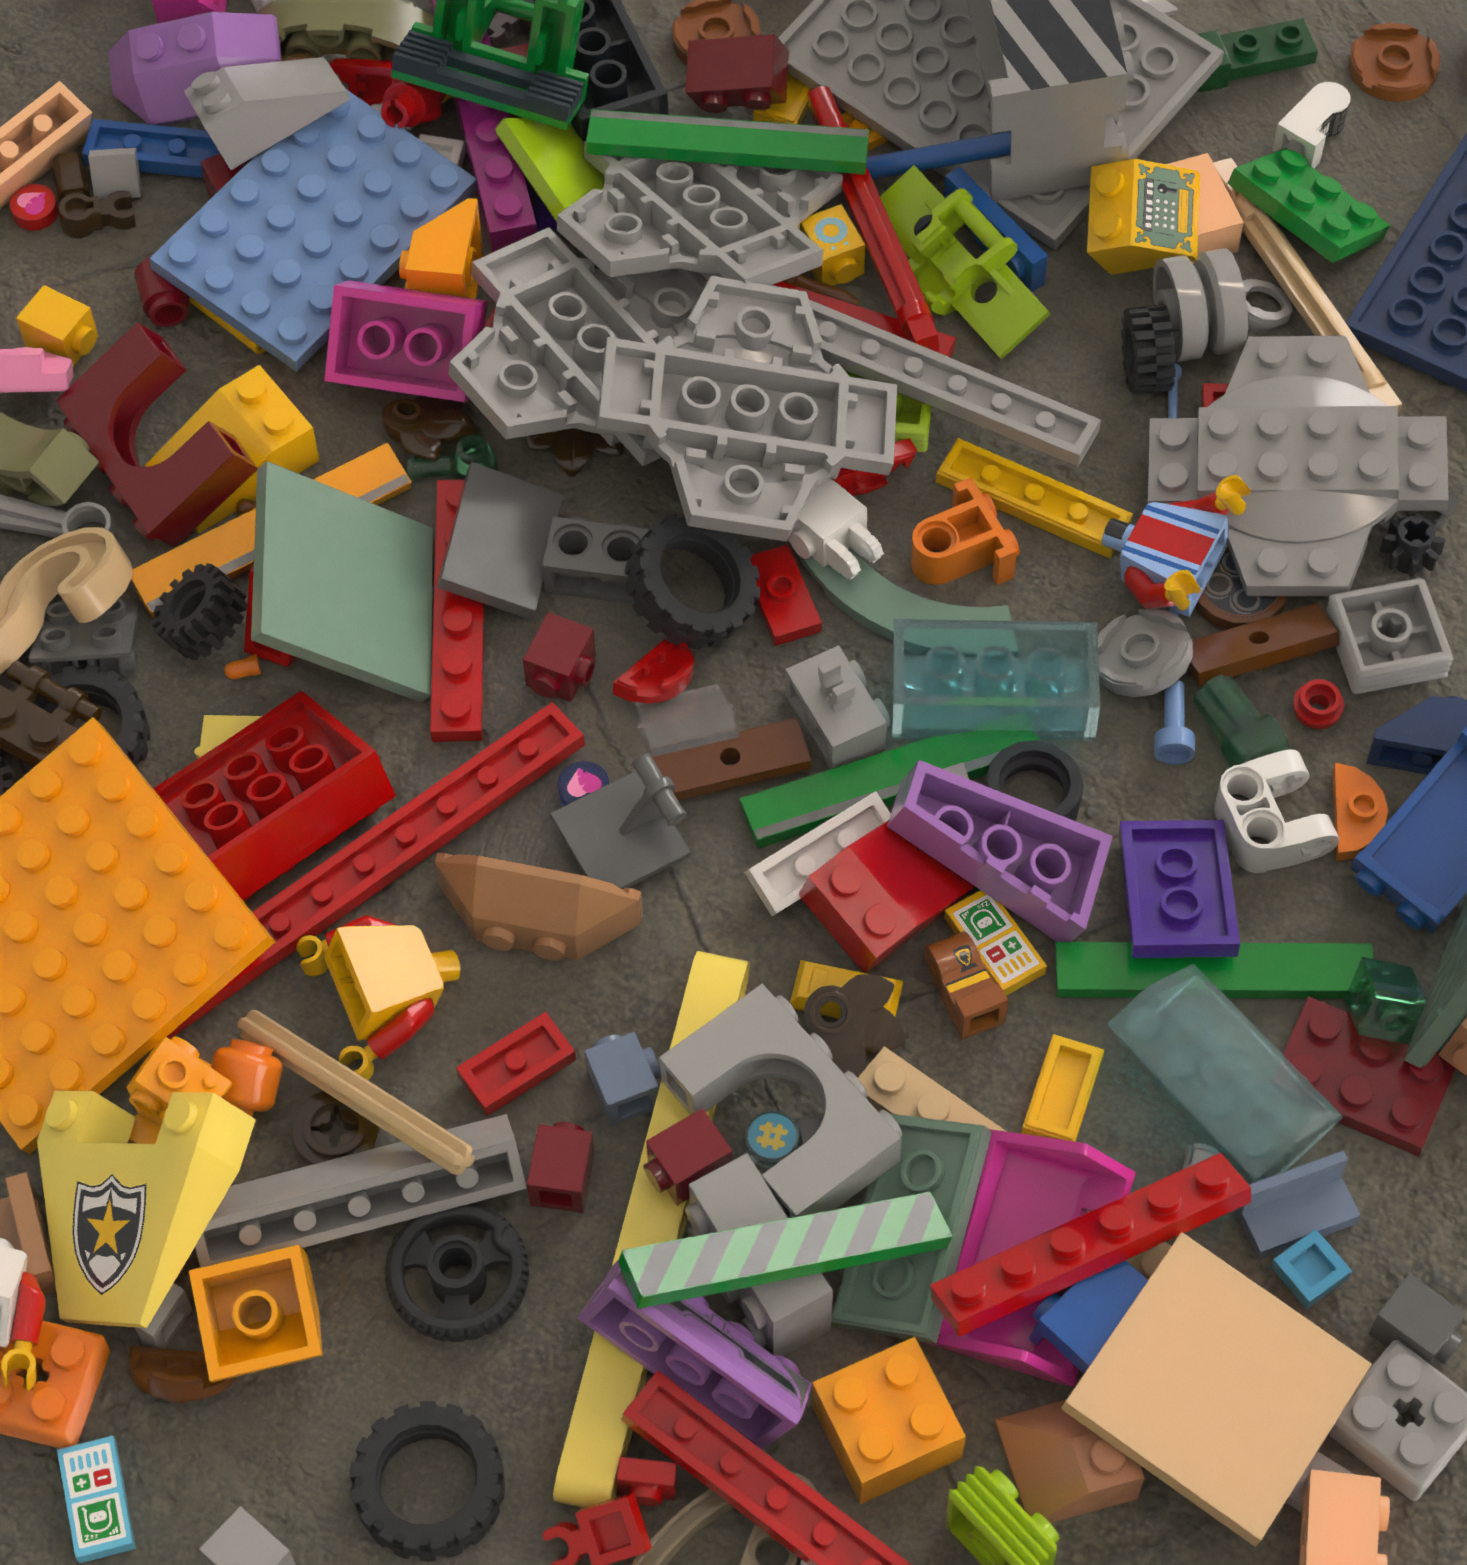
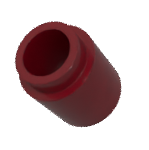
M148 257L136 267L134 272L143 312L157 326L170 327L177 325L187 316V309L190 305L189 296L153 271L150 266V257Z

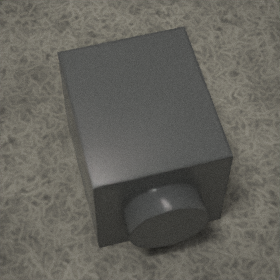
M1409 1273L1377 1314L1369 1335L1386 1347L1393 1340H1399L1430 1365L1436 1359L1445 1365L1464 1340V1337L1457 1333V1330L1466 1314Z

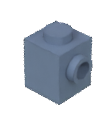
M635 1032L622 1037L620 1035L606 1036L598 1040L592 1048L584 1050L587 1074L609 1127L654 1110L659 1092L655 1079L661 1077V1072L652 1048L642 1049Z

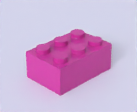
M350 280L336 284L333 289L324 381L466 402L470 400L469 397L448 375L450 361L485 328L488 301Z

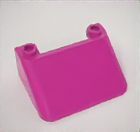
M989 1129L992 1134L955 1273L1078 1218L1087 1212H1091L1115 1200H1120L1130 1194L1136 1172L1085 1143ZM1062 1289L1056 1293L1060 1297H1062L1065 1289ZM1047 1297L961 1337L956 1334L945 1317H943L937 1343L922 1342L1046 1381L1073 1387L1079 1369L1046 1338L1038 1346L1028 1339L1037 1324L1032 1314Z

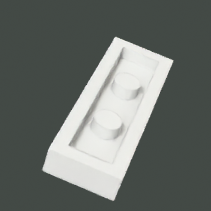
M875 791L744 873L770 915L774 916L801 899L798 894L808 876L847 846L888 821L891 814Z

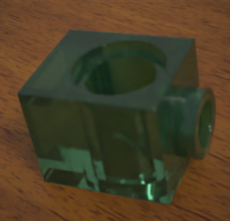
M1361 957L1344 1000L1359 1035L1407 1045L1411 1041L1427 1002V998L1412 967Z

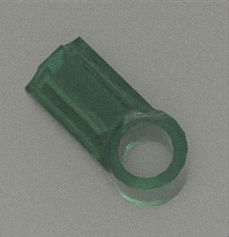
M1220 674L1207 681L1195 693L1193 704L1220 738L1221 750L1230 768L1265 755L1289 749L1287 737L1280 724L1269 714L1261 716L1231 675L1223 676Z

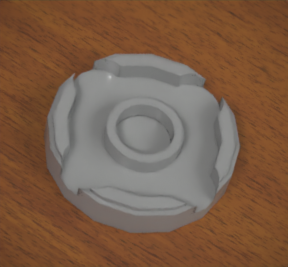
M1145 608L1138 610L1139 615L1127 618L1123 614L1113 619L1100 631L1092 646L1094 668L1103 686L1117 695L1128 697L1154 695L1172 686L1185 674L1193 658V642L1181 618L1167 610Z

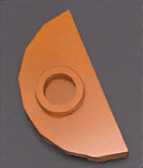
M1335 763L1332 771L1334 828L1340 841L1337 847H1335L1336 861L1354 859L1385 826L1388 806L1384 792L1371 776L1356 767Z

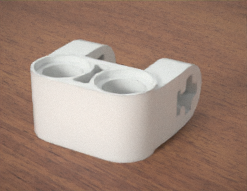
M1283 750L1227 769L1221 777L1214 806L1215 816L1217 820H1224L1226 841L1234 859L1246 871L1264 873L1269 870L1314 860L1331 852L1340 842L1332 821L1326 814L1310 815L1286 823L1274 798L1294 792L1309 779V772L1297 750ZM1234 794L1244 795V796L1247 797L1249 800H1247V801L1236 800V799L1233 798L1231 795H1234ZM1260 837L1268 841L1269 844H1258L1250 838Z

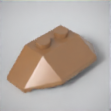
M437 853L435 866L439 887L475 940L483 942L492 949L508 951L516 948L534 952L539 957L552 961H558L563 958L579 960L641 925L643 917L641 891L631 888L620 889L612 883L583 875L494 858L462 854L453 856L446 853Z

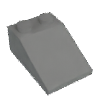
M324 57L222 67L216 72L209 71L201 74L193 81L192 86L184 90L230 170L351 99Z

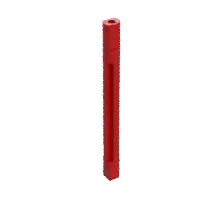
M817 87L808 93L809 110L816 126L849 128L842 118L829 87ZM867 166L865 174L840 173L843 175L842 192L904 334L908 336L911 342L933 351L939 350L938 333L933 324L934 318Z

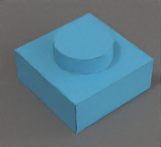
M1317 1229L1274 1258L1271 1264L1272 1270L1306 1310L1346 1282L1352 1273V1270Z

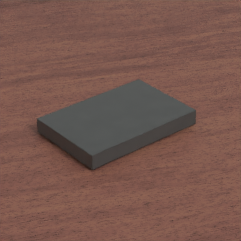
M471 462L466 472L437 588L531 620L536 611L543 582L542 563L553 516L558 517L563 494Z

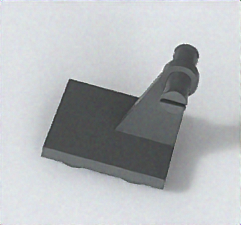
M650 753L641 755L632 762V767L636 771L550 813V818L584 876L609 882L620 889H624L691 855L689 848L675 827V824L681 822L687 816V813L683 810L673 793L675 785L669 776L663 777Z

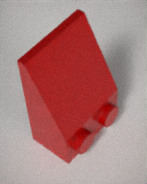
M889 820L847 846L808 876L798 894L863 973L871 971L941 916L946 909L955 905L976 888L967 880L887 827Z

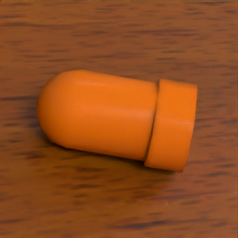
M257 654L227 663L224 668L226 677L236 680L248 676L261 675L262 671Z

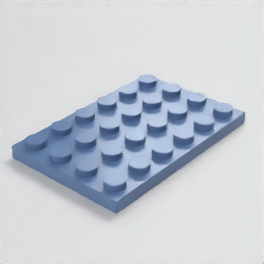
M348 90L346 91L351 97L349 101L254 156L149 258L153 271L296 372L329 339L334 285L347 280L383 285L399 269L402 250L409 251L413 231L468 199L477 190L475 177L405 129L398 128L397 124L395 128L388 126L382 119L379 111Z

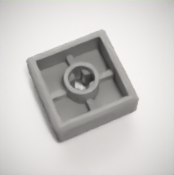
M1412 579L1331 594L1329 596L1325 613L1339 630V645L1336 646L1352 693H1365L1448 676L1453 655L1424 579Z
M1393 1340L1367 1371L1328 1435L1410 1500L1417 1501L1467 1440V1393L1401 1341ZM1407 1412L1415 1420L1414 1423L1410 1422L1405 1427H1402L1396 1422L1399 1413Z

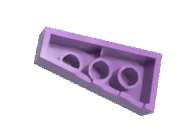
M918 760L901 781L887 825L894 832L1056 942H1072L1086 930L1113 837L921 760Z

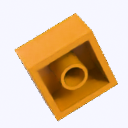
M916 1337L812 1382V1407L860 1504L963 1458L966 1435Z

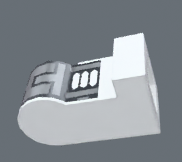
M1323 82L1316 85L1277 124L1272 151L1276 152L1283 148L1296 151L1305 157L1307 164L1315 168L1321 161L1325 139L1337 135L1345 126L1350 105L1348 90L1335 82Z

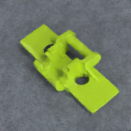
M913 165L880 196L901 246L910 258L908 260L924 294L928 307L933 312L943 316L957 310L1001 360L1051 315L1006 265L1017 252V244L1010 237L1004 238L972 203V195L966 189L960 188L945 199L918 168ZM964 224L989 249L978 259H975L954 237V233ZM985 282H995L997 284V292L994 298L987 303H977L975 301L977 288Z

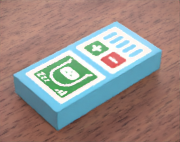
M114 1436L58 1449L57 1454L75 1558L78 1563L136 1549L117 1442Z

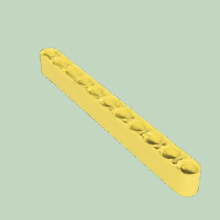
M697 951L670 1049L745 996L749 979L750 961ZM662 1080L613 1264L619 1259L621 1251L624 1249L683 1238L688 1218L685 1208L690 1206V1199L677 1206L667 1190L661 1194L655 1190L643 1167L648 1162L646 1141L690 1115L663 1084ZM717 1104L706 1111L711 1121H713ZM595 1331L553 1489V1501L581 1508L616 1497L619 1457H626L633 1432L632 1428L621 1421L622 1414L644 1388L648 1373L645 1367Z

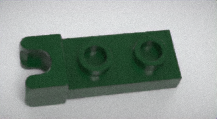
M1304 18L1219 35L1217 30L1197 34L1224 51L1223 62L1197 91L1205 92L1225 88L1228 86V81L1315 64L1318 49Z

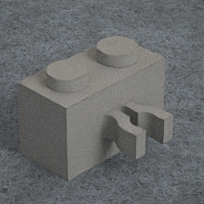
M839 645L785 669V696L829 769L861 760L885 749L887 727L890 726V717L884 704L879 698L873 700L865 688L866 679L861 667L855 660L848 661Z

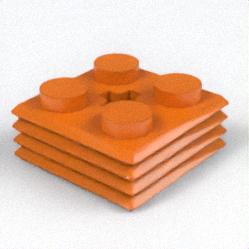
M42 1321L38 1346H33L31 1353L36 1359V1375L37 1373L44 1372L48 1378L46 1382L37 1381L33 1389L27 1390V1370L17 1368L9 1373L7 1388L4 1387L2 1383L1 1361L8 1351L14 1349L15 1344L9 1341L6 1348L0 1346V1434L62 1449L78 1444L106 1366L110 1348L103 1335Z

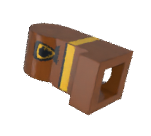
M963 931L925 946V959L937 986L936 990L961 1040L1005 1023L1008 999L1000 984L993 982L981 960L974 941L967 932ZM985 1014L983 1017L979 1019L971 1020L975 1017Z

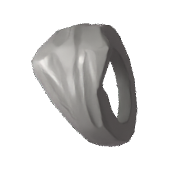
M1243 280L1246 296L1249 292H1264L1274 297L1281 306V311L1268 312L1252 307L1246 300L1248 330H1270L1288 322L1293 312L1292 302L1281 288L1262 280Z

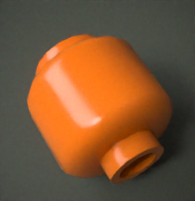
M231 1039L230 1046L217 1049L214 1053L211 1068L232 1082V1086L222 1099L251 1117L254 1111L265 1112L273 1108L283 1071L282 1062L277 1057L272 1056L274 1048L255 1042Z

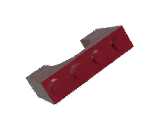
M137 322L55 401L67 416L63 420L66 428L80 436L88 444L89 452L99 461L95 467L103 474H107L113 482L109 486L112 494L124 506L131 508L136 515L132 521L138 531L150 541H154L157 538L176 547L250 478L258 468L234 435L210 421L205 423L165 461L154 466H140L135 452V435L138 424L148 407L187 370L163 337Z

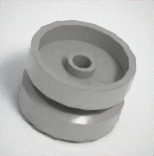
M1228 248L1199 252L1194 265L1186 255L1158 259L1153 273L1154 305L1163 304L1169 310L1170 321H1172L1173 326L1172 337L1175 339L1173 348L1176 354V362L1201 358L1206 346L1214 355L1243 351L1248 334V309L1240 269Z

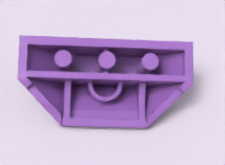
M208 12L128 30L108 51L113 95L149 125L165 126L198 119L197 113L184 92L185 89L192 86L193 81L198 76L209 71L216 72L222 67L281 61L277 17L268 14Z

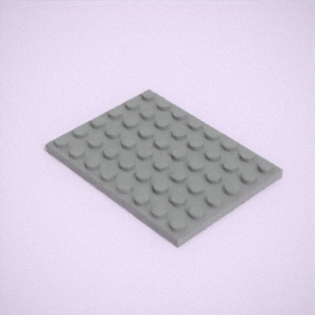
M813 0L779 37V40L789 50L788 74L811 89L821 86L829 87L839 108L903 150L992 134L990 106L966 0ZM1143 0L1110 1L1112 12H1121L1124 25V40L1120 41L1122 52L1130 51L1134 67V80L1127 81L1125 111H1120L1119 121H1115L1117 133H1125L1129 160L1137 159L1223 62L1224 51ZM991 159L933 169L945 177L948 173L961 167L990 196L988 182H990ZM1090 185L995 202L1020 228L1053 250H1056L1088 214Z

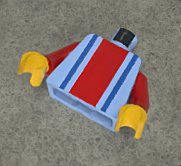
M1238 475L1226 477L1219 483L1216 492L1199 499L1167 504L1159 502L1149 503L1146 505L1136 525L1114 518L1109 520L1103 533L1102 545L1121 552V579L1142 607L1146 609L1169 607L1188 617L1191 615L1228 546V516L1225 515L1228 511L1233 515H1241L1246 509V503L1241 497L1249 495L1251 489Z

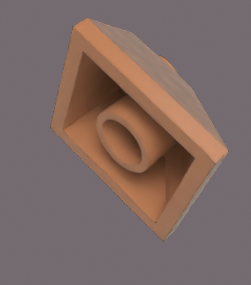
M1066 1400L997 1418L994 1422L1015 1488L1019 1493L1022 1509L1030 1517L1038 1512L1050 1523L1136 1500L1139 1497L1144 1481V1475L1138 1463L1061 1409Z

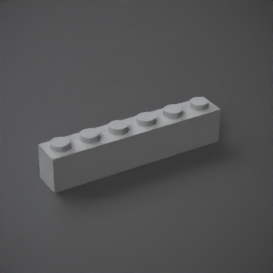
M507 1114L447 1129L448 1132L469 1144L473 1149L474 1162L472 1166L467 1167L460 1175L450 1173L401 1141L230 1186L195 1246L200 1268L295 1245H300L304 1248L527 1189L515 1137Z

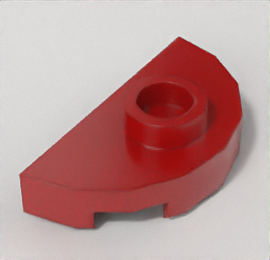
M910 438L894 442V464L890 473L895 471L901 464L907 469L913 461L918 450ZM840 468L837 479L831 478L852 496L867 494L888 484L885 479L887 475Z
M665 638L613 682L612 694L629 702L645 704L668 701L681 694L692 681L694 658L690 648H688V643L681 642L679 645H675L666 641Z

